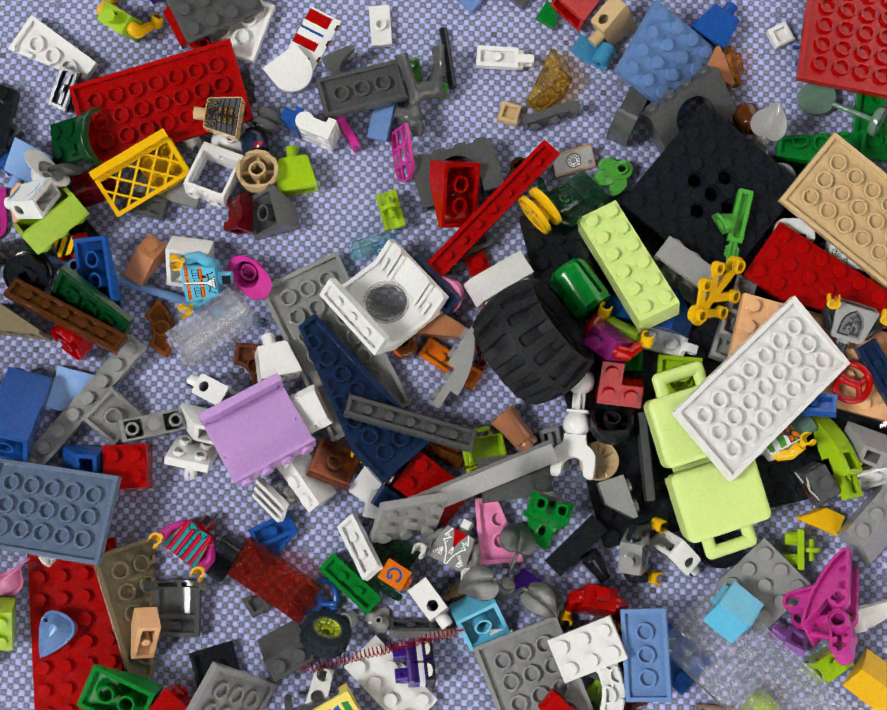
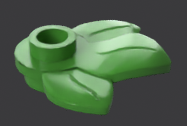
M604 158L597 162L600 170L595 174L593 184L596 186H609L612 197L618 196L625 191L627 179L633 174L632 164L627 160L616 161L613 158ZM625 167L626 170L624 172H620L619 168Z

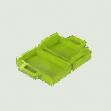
M489 426L474 429L477 430V433L487 431L488 435L476 436L471 453L462 451L465 466L470 467L466 469L467 473L478 469L476 466L477 459L507 455L502 433L492 434Z

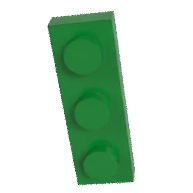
M332 553L318 569L366 614L383 598L335 553Z

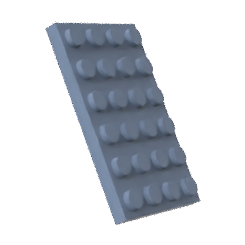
M0 458V550L101 566L122 478L114 475Z

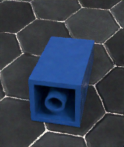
M8 367L0 386V458L28 462L52 387V377L41 373H32L22 368Z

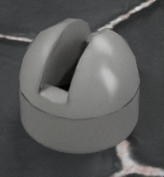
M200 136L184 140L187 149L194 152L195 146L198 150L202 146Z
M349 610L340 615L350 624L351 629L359 622L355 611Z

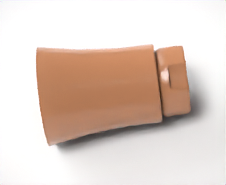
M513 404L490 423L515 448L517 447L520 452L530 448L538 441Z

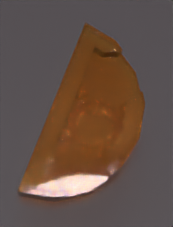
M735 46L723 47L726 62L735 82L733 88L740 87L743 83V80L740 79V73L744 72L740 53H735Z

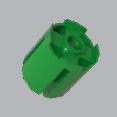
M574 258L566 262L550 278L551 288L577 321L588 315L601 302L611 297L607 288L586 260L582 258Z

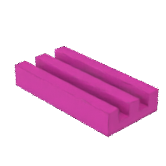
M344 116L334 118V120H337L338 126L353 152L356 153L361 150L360 142Z

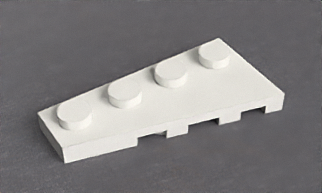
M32 15L8 48L10 51L58 70L61 65H65L83 73L81 79L88 81L99 65Z

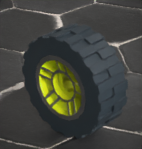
M328 610L313 611L307 615L299 634L300 643L303 644L304 649L308 650L310 654L316 655V657L334 659L337 656L340 657L346 651L352 629L350 624L346 622V619L337 613Z

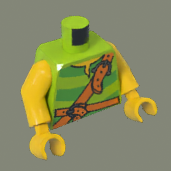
M102 0L96 8L98 21L135 42H139L140 38L153 31L154 28L161 29L163 26L164 17L158 18V13H152L150 22H143L115 5L120 0Z

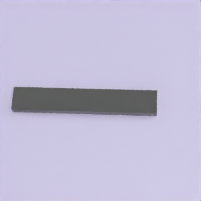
M349 394L343 417L469 453L473 450L477 430L352 394Z

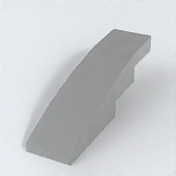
M737 274L731 289L740 291L741 295L743 293L754 295L757 285L743 277V275ZM740 300L738 303L726 302L725 307L729 310L726 319H720L708 358L719 362H724L727 359Z

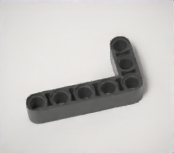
M630 86L621 107L618 108L606 135V139L624 147L648 100L632 86Z

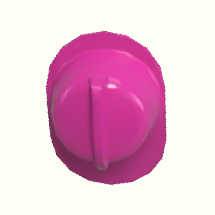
M238 255L228 262L226 269L233 272V284L246 296L254 300H261L270 294L272 289L270 276L258 260Z

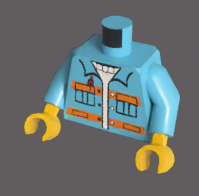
M201 251L183 254L181 257L177 254H172L169 257L171 262L177 261L169 266L173 271H181L186 302H189V305L181 303L177 307L178 311L187 309L185 313L180 315L182 319H188L192 314L191 310L196 311L217 299L224 288V284H233L234 282L232 271H221L220 261Z

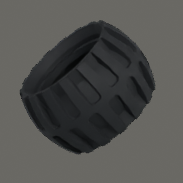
M535 278L514 283L498 292L481 309L472 324L473 334L479 345L478 347L492 370L495 371L504 385L526 404H541L564 395L584 378L595 361L593 351L584 345L586 337L569 310L544 283L539 282Z

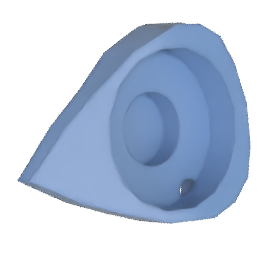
M50 610L42 617L39 626L40 658L60 649L76 635L77 624L67 614L58 610Z

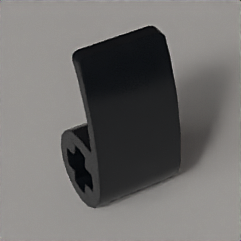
M224 535L215 548V561L206 574L218 582H222L241 555L244 546Z

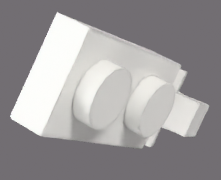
M477 45L476 68L517 71L523 70V67H534V55L524 54V50H519V48Z
M655 328L647 329L649 331L648 337L655 335L652 347H643V349L673 356H684L685 354L695 356L697 354L699 346L688 343V338Z

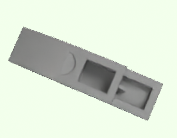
M472 326L470 329L465 327L459 336L462 340L458 347L454 345L447 355L451 358L447 364L455 369L449 368L443 378L446 380V383L442 388L438 386L432 395L435 399L432 405L438 409L450 391L457 396L459 395L470 374L477 344Z

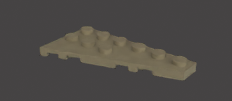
M147 537L104 552L102 565L93 566L126 672L150 679L154 676V658L131 659V621L134 608L155 607V590H141L143 583L156 581L155 549L152 547L157 543V540L151 539L147 542Z

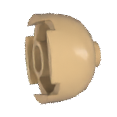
M258 149L248 151L241 160H238L236 165L237 178L241 185L249 192L260 194L268 186H275L277 184L280 171L277 160L269 152Z

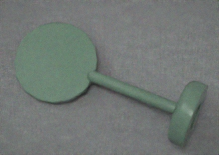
M809 83L800 89L797 97L799 107L809 115H823L834 107L869 121L867 134L872 137L879 131L887 113L886 108L879 107L871 117L837 103L834 88Z

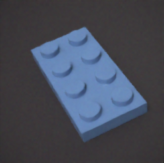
M667 608L620 609L622 643L629 657L623 661L626 702H672Z

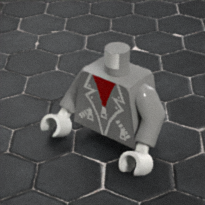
M464 518L458 529L449 525L441 527L428 535L420 543L414 544L411 552L413 554L417 550L420 551L418 559H423L425 552L428 551L427 555L461 572V579L471 567L481 563L480 547L477 544V540L469 536L474 523Z

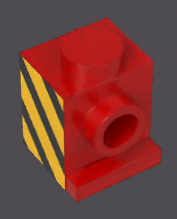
M87 232L67 236L54 242L60 261L75 258L73 239L88 238Z

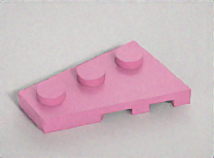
M482 498L474 499L478 545L481 555L480 565L511 563L515 552L506 551L499 541L502 529L508 525L499 502L482 503ZM521 554L518 555L516 562H524Z

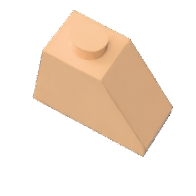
M157 607L134 608L131 621V659L154 658L161 630Z

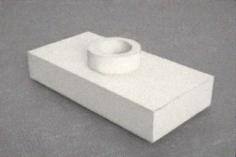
M389 5L369 6L372 48L393 47Z

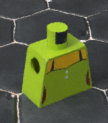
M827 644L801 664L814 682L829 683L852 667L854 662L849 665L838 664L829 649V644Z

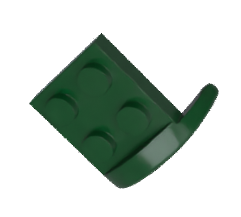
M101 107L86 110L79 116L50 125L55 164L77 163L84 160L96 168L103 164L95 155L89 140L90 120L97 111L102 110Z

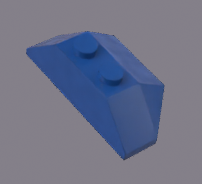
M671 288L680 302L679 314L651 328L688 338L692 325L687 317L689 308L680 291ZM616 293L611 294L606 309H610L613 306L610 316L634 325Z

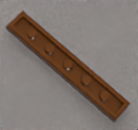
M17 277L3 293L5 298L114 355L118 354L128 339L127 334Z

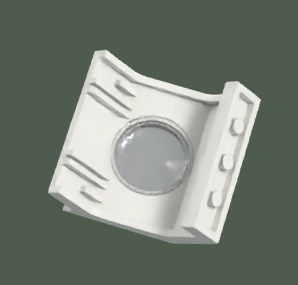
M388 239L378 257L346 283L341 285L336 278H331L320 293L325 302L373 355L397 349L444 312L441 308L449 298L395 239Z

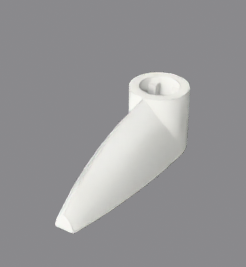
M887 599L859 606L858 624L854 627L856 633L865 632L868 628L887 619Z

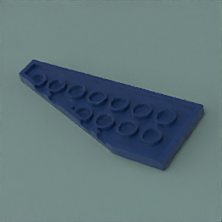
M314 313L298 326V330L352 453L382 485L431 442L343 417L349 394L397 408H403Z

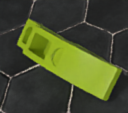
M811 417L818 430L813 432L817 440L818 451L822 460L829 459L842 501L862 497L863 492L857 474L862 473L863 470L849 440L829 417Z

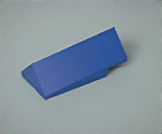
M108 235L73 239L78 274L123 309Z

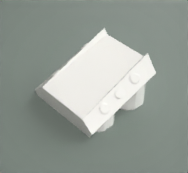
M315 384L289 396L310 434L333 423L332 417Z

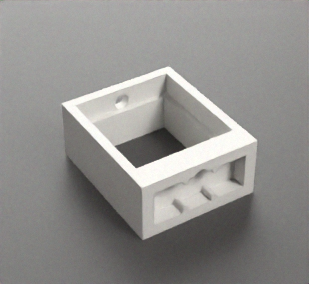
M204 141L183 183L185 193L191 198L206 200L213 206L225 207L238 181L236 174L237 162L244 155ZM207 160L233 169L222 194L196 185Z

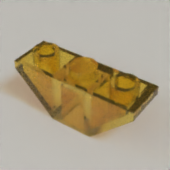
M555 49L550 50L526 101V104L535 112L550 108L564 98L573 79L567 60Z

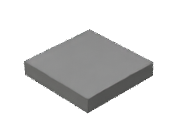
M111 385L81 416V419L109 443L116 445L121 440L117 421L144 416V413Z

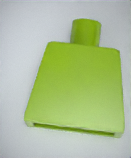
M297 145L287 146V157L278 159L280 172L277 180V189L286 197L319 192L308 155H299Z

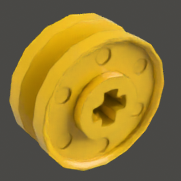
M532 187L528 192L531 200L526 196H521L518 199L519 206L539 231L548 234L551 231L549 222L554 225L560 224L562 222L561 215L551 200L540 189Z

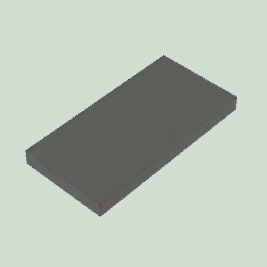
M396 60L315 79L326 120L408 100L401 70Z

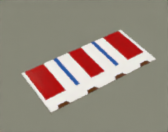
M311 7L288 48L296 43L310 60L314 71L341 21Z

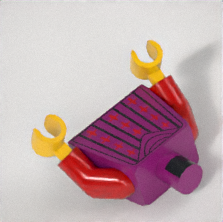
M605 301L600 303L597 314H594L584 328V336L586 337L584 345L608 361H629L640 353L643 347L650 348L654 343L655 335L648 337V330L641 333V339L637 342L606 320L603 321V319L610 317L613 308L611 306L610 309H605Z

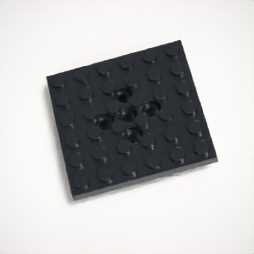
M703 103L620 204L665 241L671 236L680 240L690 251L698 253L701 259L708 264H712L714 261L726 264L724 249L729 244L726 241L728 233L722 234L711 216L716 213L724 214L722 212L723 204L730 207L729 214H732L738 189L742 188L754 192L744 233L745 236L742 244H738L740 249L738 257L743 259L785 209L778 200L796 178L706 103ZM720 174L727 177V184H722L719 181ZM689 177L696 178L698 182L696 187L690 186L688 182ZM706 190H709L713 193V201H709L706 199ZM692 207H697L700 210L699 217L692 215Z

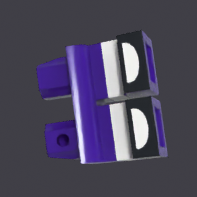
M432 639L431 643L427 640V644L423 642L422 645L419 643L418 646L415 644L414 647L411 645L410 648L406 647V649L402 646V650L398 647V651L394 649V652H392L393 662H406V668L395 669L396 683H408V688L435 686L436 672Z

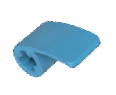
M580 34L572 48V53L598 69L607 70L616 53V48L606 42H601L595 48L585 36Z

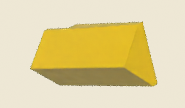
M866 648L842 686L873 710H887V663Z

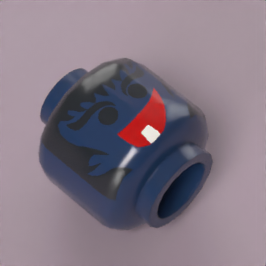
M249 127L240 135L243 155L248 151L256 149L269 151L267 135L263 130H259L257 127Z

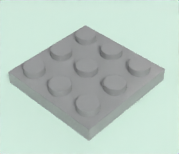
M442 492L380 502L370 533L371 542L384 544L395 539L407 540L413 536H428L434 533L448 501L446 493Z
M765 537L759 540L755 546L716 581L720 588L724 584L729 587L736 581L764 604L759 611V617L755 621L763 631L767 630L787 611L782 603L785 594L800 588L813 586ZM791 598L787 605L793 606L799 599Z

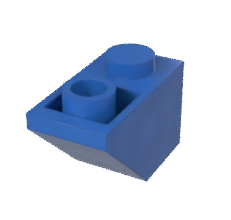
M64 444L63 467L102 473V447Z

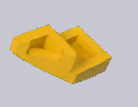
M822 507L812 508L810 512L798 515L796 520L838 537L836 533L840 530L845 516Z

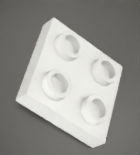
M178 435L165 455L164 464L185 468L184 478L188 479L190 473V480L198 477V471L208 473L218 452L212 444L195 441L188 435Z

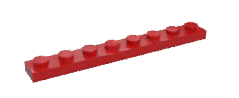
M544 139L427 263L440 276L445 277L560 156V153Z

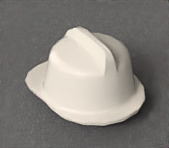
M36 149L26 150L24 157L32 169V181L52 177L57 188L69 185L70 177L59 172H48V167L56 164L45 154Z

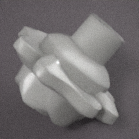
M288 482L278 485L279 490L277 492L289 503L288 508L292 505H297V499L299 498L288 485Z

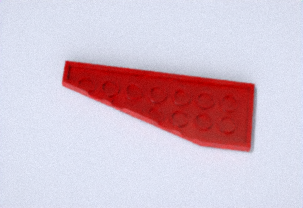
M782 222L778 223L743 274V277L780 301L786 302L790 297L796 296L804 307L817 309L821 312L827 302L828 293L831 294V299L841 295L843 299L876 308L880 313L879 316H881L883 309H887V290Z

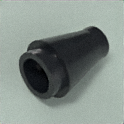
M596 548L582 555V564L600 583L611 577L601 552H598Z

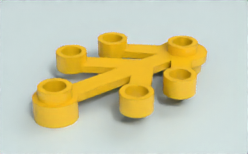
M732 255L727 259L726 264L714 261L710 268L711 278L702 277L698 281L697 303L689 308L687 314L688 320L692 324L699 326L707 318L713 317L721 320L726 319L729 312L727 307L718 305L714 309H709L714 302H739L741 298L740 291L730 289L728 292L722 291L735 274L742 273L745 270L746 263L741 257ZM725 269H726L727 272L724 274V276H723V277L721 278V280L718 282V280H719V275H722V274L724 273Z

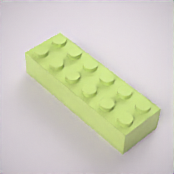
M616 200L577 219L578 232L639 333L679 314V300Z

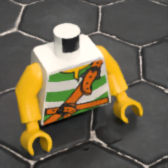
M789 424L758 456L762 454L769 462L773 460H793L806 449V446L815 445L817 440L812 439L810 442H807V437L812 433L804 432L800 436Z

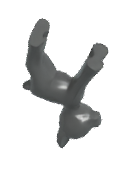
M444 44L431 47L434 68L426 81H416L408 53L394 56L403 75L409 99V105L404 108H396L394 116L399 119L401 125L409 123V130H411L413 137L416 135L421 137L424 133L423 115L420 108L421 102L440 96L443 98L448 97L443 91L442 76L446 72Z

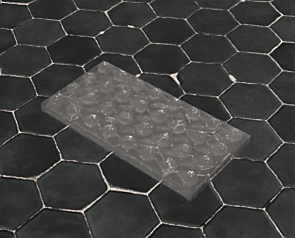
M717 581L709 587L668 632L670 658L724 710H855L758 619L748 631L741 634L732 644L706 624L703 618L714 606L711 601L722 587Z

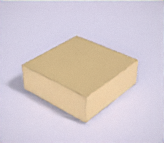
M502 100L496 122L517 128L522 106Z

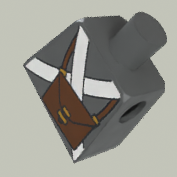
M812 461L793 471L814 509L834 499L840 493L832 475L823 463Z

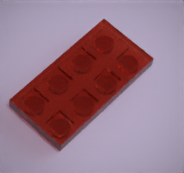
M253 537L247 539L227 575L298 624L302 622L323 588V585Z

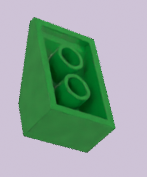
M94 664L76 706L84 710H148L159 697L163 686L143 676Z

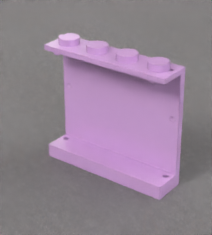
M278 373L198 414L202 425L237 488L251 485L255 478L261 475L263 477L268 476L274 472V468L281 464L282 466L290 464L294 461V457L300 454L306 455L317 446L315 437L312 438L283 387Z

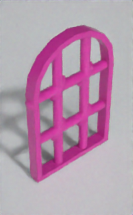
M404 123L390 133V142L396 176L400 182H409L413 177L415 165L409 123ZM398 132H401L402 144H400ZM401 148H403L404 151V162L402 161ZM404 165L406 166V170H407V178H406V179H405V174H404V167H403Z

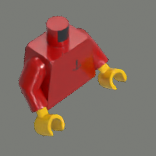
M585 584L579 589L571 590L564 610L559 612V624L561 625L562 621L566 620L568 621V627H571L573 612L592 616L611 615L612 620H616L614 624L617 631H621L620 609H628V603L624 598L618 596L617 589Z

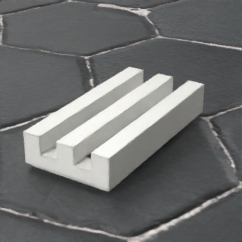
M264 478L257 479V486L254 487L256 492L252 494V497L277 523L284 521L289 503Z

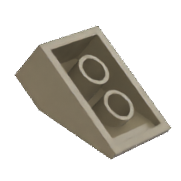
M0 303V335L53 341L51 335L8 308L7 304Z

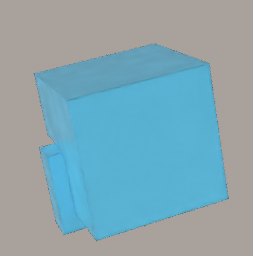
M734 581L729 587L724 584L711 601L714 606L708 611L703 621L732 644L741 634L753 626L764 604Z

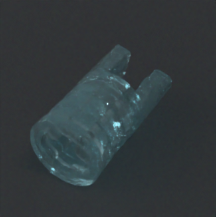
M380 232L360 240H355L354 242H348L354 261L368 255L380 253L385 243L372 247L371 243L386 239V232Z

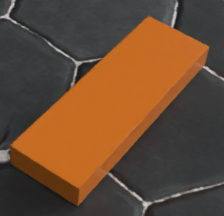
M429 337L418 353V356L445 374L449 368L455 369L447 364L451 359L447 356L450 350ZM472 365L464 386L472 391L482 376L483 371Z

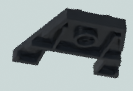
M0 84V152L7 154L9 150L7 145L8 138L12 136L11 124L13 118L16 117L20 93L15 89Z

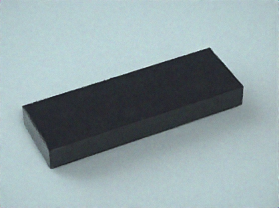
M592 514L545 561L561 576L608 530Z

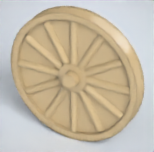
M599 441L589 443L588 446L597 457L593 480L603 481L609 479L616 473L619 466L617 451L612 445L603 444ZM579 460L580 468L583 472V464Z

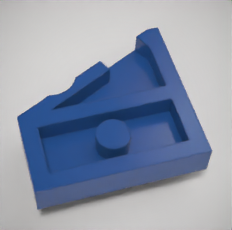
M290 511L286 512L282 522L277 523L271 518L248 529L265 568L272 564L298 532Z

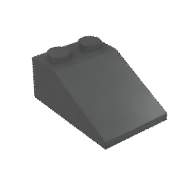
M513 454L477 459V467L479 469ZM548 465L482 492V503L530 498L533 489L542 492L553 491L550 466Z

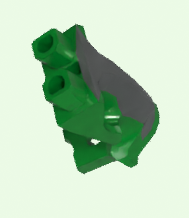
M533 489L527 509L522 513L523 516L528 518L527 527L533 533L536 545L540 549L546 550L553 533L568 525L575 503L562 499V492H542ZM541 526H545L546 532L543 536H540L538 534V530Z

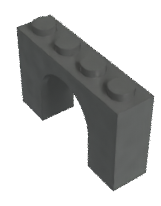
M707 65L697 69L696 74L682 80L679 86L665 92L661 99L650 103L640 113L660 154L678 134V111L689 98L698 96L702 103H706L725 120L737 110L718 68Z
M479 137L472 143L465 144V142L455 144L450 149L439 148L428 155L421 153L414 156L415 168L413 178L423 213L435 210L429 183L430 160H467L479 162V180L484 196L492 194L504 182L491 137Z

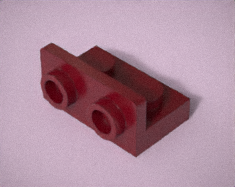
M88 172L71 177L74 196L85 208L106 201V198ZM108 178L101 182L105 190L115 191L116 179Z

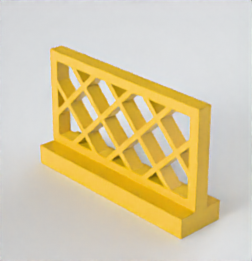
M162 128L88 173L119 218L186 178L189 169ZM167 143L172 150L170 159L158 156L159 148ZM174 154H175L176 158L178 159V161L173 160ZM145 156L154 158L151 170L139 167L141 158ZM157 159L169 162L167 173L154 171ZM172 163L181 164L185 170L179 176L169 174ZM126 167L135 169L133 181L121 178L122 171ZM138 170L150 172L148 185L136 182ZM153 174L166 176L164 185L161 187L151 186ZM168 177L174 178L168 182ZM108 178L116 179L115 191L105 190L101 182ZM120 181L132 183L129 196L117 193ZM135 184L147 187L144 197H133ZM150 188L156 189V190L152 191L151 193H149ZM117 195L129 198L127 207L121 211L115 205ZM132 199L137 200L136 202L131 204Z

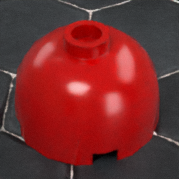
M57 324L50 330L53 339L56 342L59 340L63 345L61 348L76 360L80 359L82 361L93 348L94 344Z

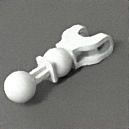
M590 370L570 390L573 392L572 409H566L567 415L563 421L564 438L561 444L554 448L559 461L550 465L552 477H559L562 474L565 462L572 458L579 459L582 462L583 475L587 480H593L595 477L597 457L587 445L586 436L590 429L589 411L585 410L586 394L592 390L595 382Z

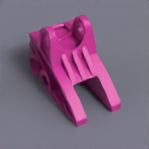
M850 547L842 548L829 561L813 586L788 592L782 600L784 608L788 612H792V624L797 629L805 631L812 647H816L822 639L829 640V649L835 661L840 665H849L854 661L855 649L858 644V637L854 627L858 624L859 569L858 566H851L852 552ZM789 599H799V603L796 606L787 605ZM799 615H802L801 623L795 621Z

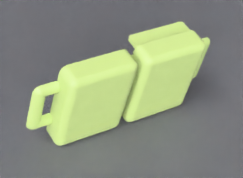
M695 361L654 374L652 383L657 398L645 402L644 412L660 463L665 468H672L673 474L665 478V483L681 535L688 542H702L706 557L714 560L755 546L757 537L753 524L769 519L771 509L755 459L734 481L728 482L671 414L707 378L703 364ZM693 376L696 386L669 394L667 384ZM741 529L742 536L716 544L714 537Z

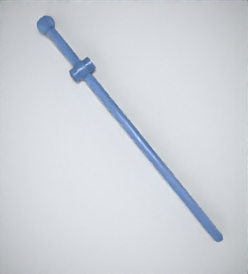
M22 244L19 246L18 252L33 249L29 244ZM42 253L50 260L51 264L63 267L66 264L72 270H76V258L70 261H60L56 256ZM116 275L118 285L189 305V302H186L183 295L147 284L140 287L128 278ZM209 303L200 308V310L249 325L263 327V325L252 322L255 320L264 323L262 319Z

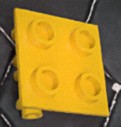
M170 138L171 142L173 143V145L175 146L176 150H177L178 153L180 154L181 158H182L183 161L185 162L186 166H187L188 169L190 170V168H189V166L187 165L186 161L184 160V158L182 157L181 153H180L179 150L177 149L176 145L174 144V142H173L172 139ZM168 143L159 148L158 156L170 159L172 150ZM174 154L173 160L178 161V159L176 158V156H175V154ZM148 156L141 158L139 167L151 170L154 158ZM157 159L154 171L167 173L169 162ZM171 164L170 175L179 176L185 172L181 164ZM142 171L149 182L150 172ZM153 174L151 186L161 187L164 185L166 176ZM168 177V182L174 178ZM176 184L172 185L171 187H169V188H167L166 190L162 191L161 193L157 194V196L160 195V194H162L163 192L167 191L168 189L172 188V187L175 186Z

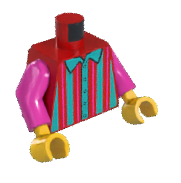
M207 514L199 523L193 519H181L168 524L158 533L150 534L147 542L151 539L157 540V543L152 547L156 549L164 541L162 544L193 568L190 578L194 574H199L198 583H201L204 573L208 571L216 557V537L209 532L216 521Z

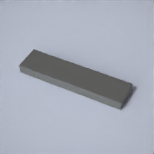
M640 412L635 415L643 500L644 502L655 501L656 498L649 428L645 412Z

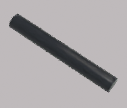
M442 27L439 29L441 44H444L449 89H455L457 85L448 30L446 27Z

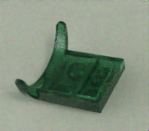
M583 170L549 192L542 177L537 179L538 189L551 200L561 215V224L567 227L575 226L582 220V216L610 202V196Z
M401 539L391 540L384 544L379 542L372 544L383 567L390 558L409 570L421 553L417 550L412 554L413 545ZM348 559L346 565L360 576L354 561ZM381 570L367 581L396 601L402 600L403 596L396 592L395 588L377 578Z

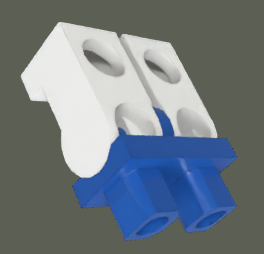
M297 106L295 111L285 107L280 117L281 121L284 122V127L291 130L295 138L300 140L302 136L305 141L333 152L341 136L337 120L328 118L327 122L321 121Z

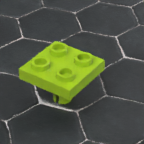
M659 354L657 358V373L695 361L702 363L703 358ZM693 376L667 384L669 394L696 386Z

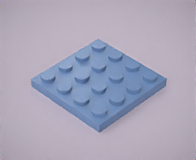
M655 0L652 2L614 73L653 103L661 99L665 92L679 86L682 80L696 74L697 69L706 66L715 48L659 0ZM691 98L686 100L680 107L677 120L680 119Z

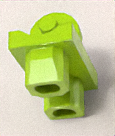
M396 189L375 194L385 232L405 227L406 224Z
M797 529V532L785 533V545H797V554H785V558L797 570H804V552H808V561H815V553H821V548H815V539H808V548H804V530Z

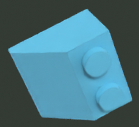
M466 596L449 604L459 630L465 629L461 631V634L470 652L473 651L475 646L510 633L495 598L490 601H480ZM491 629H503L490 636Z

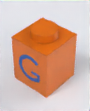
M390 558L377 577L401 592L402 588L407 590L413 581V578L410 577L412 572Z

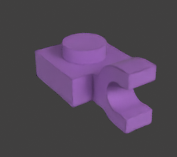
M776 622L772 624V630L768 629L766 631V639L770 641H783V648L800 656L806 653L808 645L806 633L790 625L785 629Z

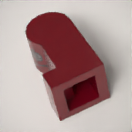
M245 192L229 196L227 200L229 208L228 221L224 222V231L237 235L253 232V201L251 196Z

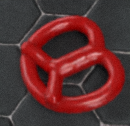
M849 360L850 364L847 367H854L860 370L864 376L860 380H856L846 376L844 369L833 382L832 393L838 394V400L841 402L858 404L869 397L873 388V377L866 366L857 361ZM866 383L865 390L862 392V386ZM840 384L855 388L856 397H847L841 394L839 391Z

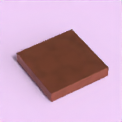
M321 437L306 475L348 491L359 459L355 455L353 458L350 457L351 449Z

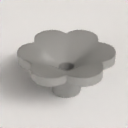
M375 606L365 616L369 630L371 632L378 631L379 633H385L389 626V620L393 619L388 608H380L379 606Z

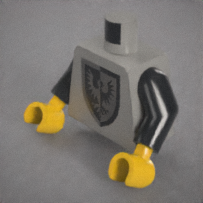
M827 294V302L822 310L823 322L829 334L837 338L835 345L841 352L845 353L850 342L861 345L863 341L869 340L887 326V309H883L881 316H879L880 313L876 308L843 299L841 295L831 299V294Z
M654 517L651 522L634 524L627 528L620 542L618 572L624 573L627 581L631 583L648 582L658 586L662 584V582L657 581V577L663 575V573L653 570L647 573L649 541L652 530L660 533L666 532V528L661 526L663 523H667V521Z

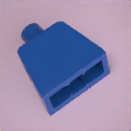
M727 2L723 8L714 4L691 28L714 48L720 45L722 52H724L739 22V19L734 16L738 8L732 2Z

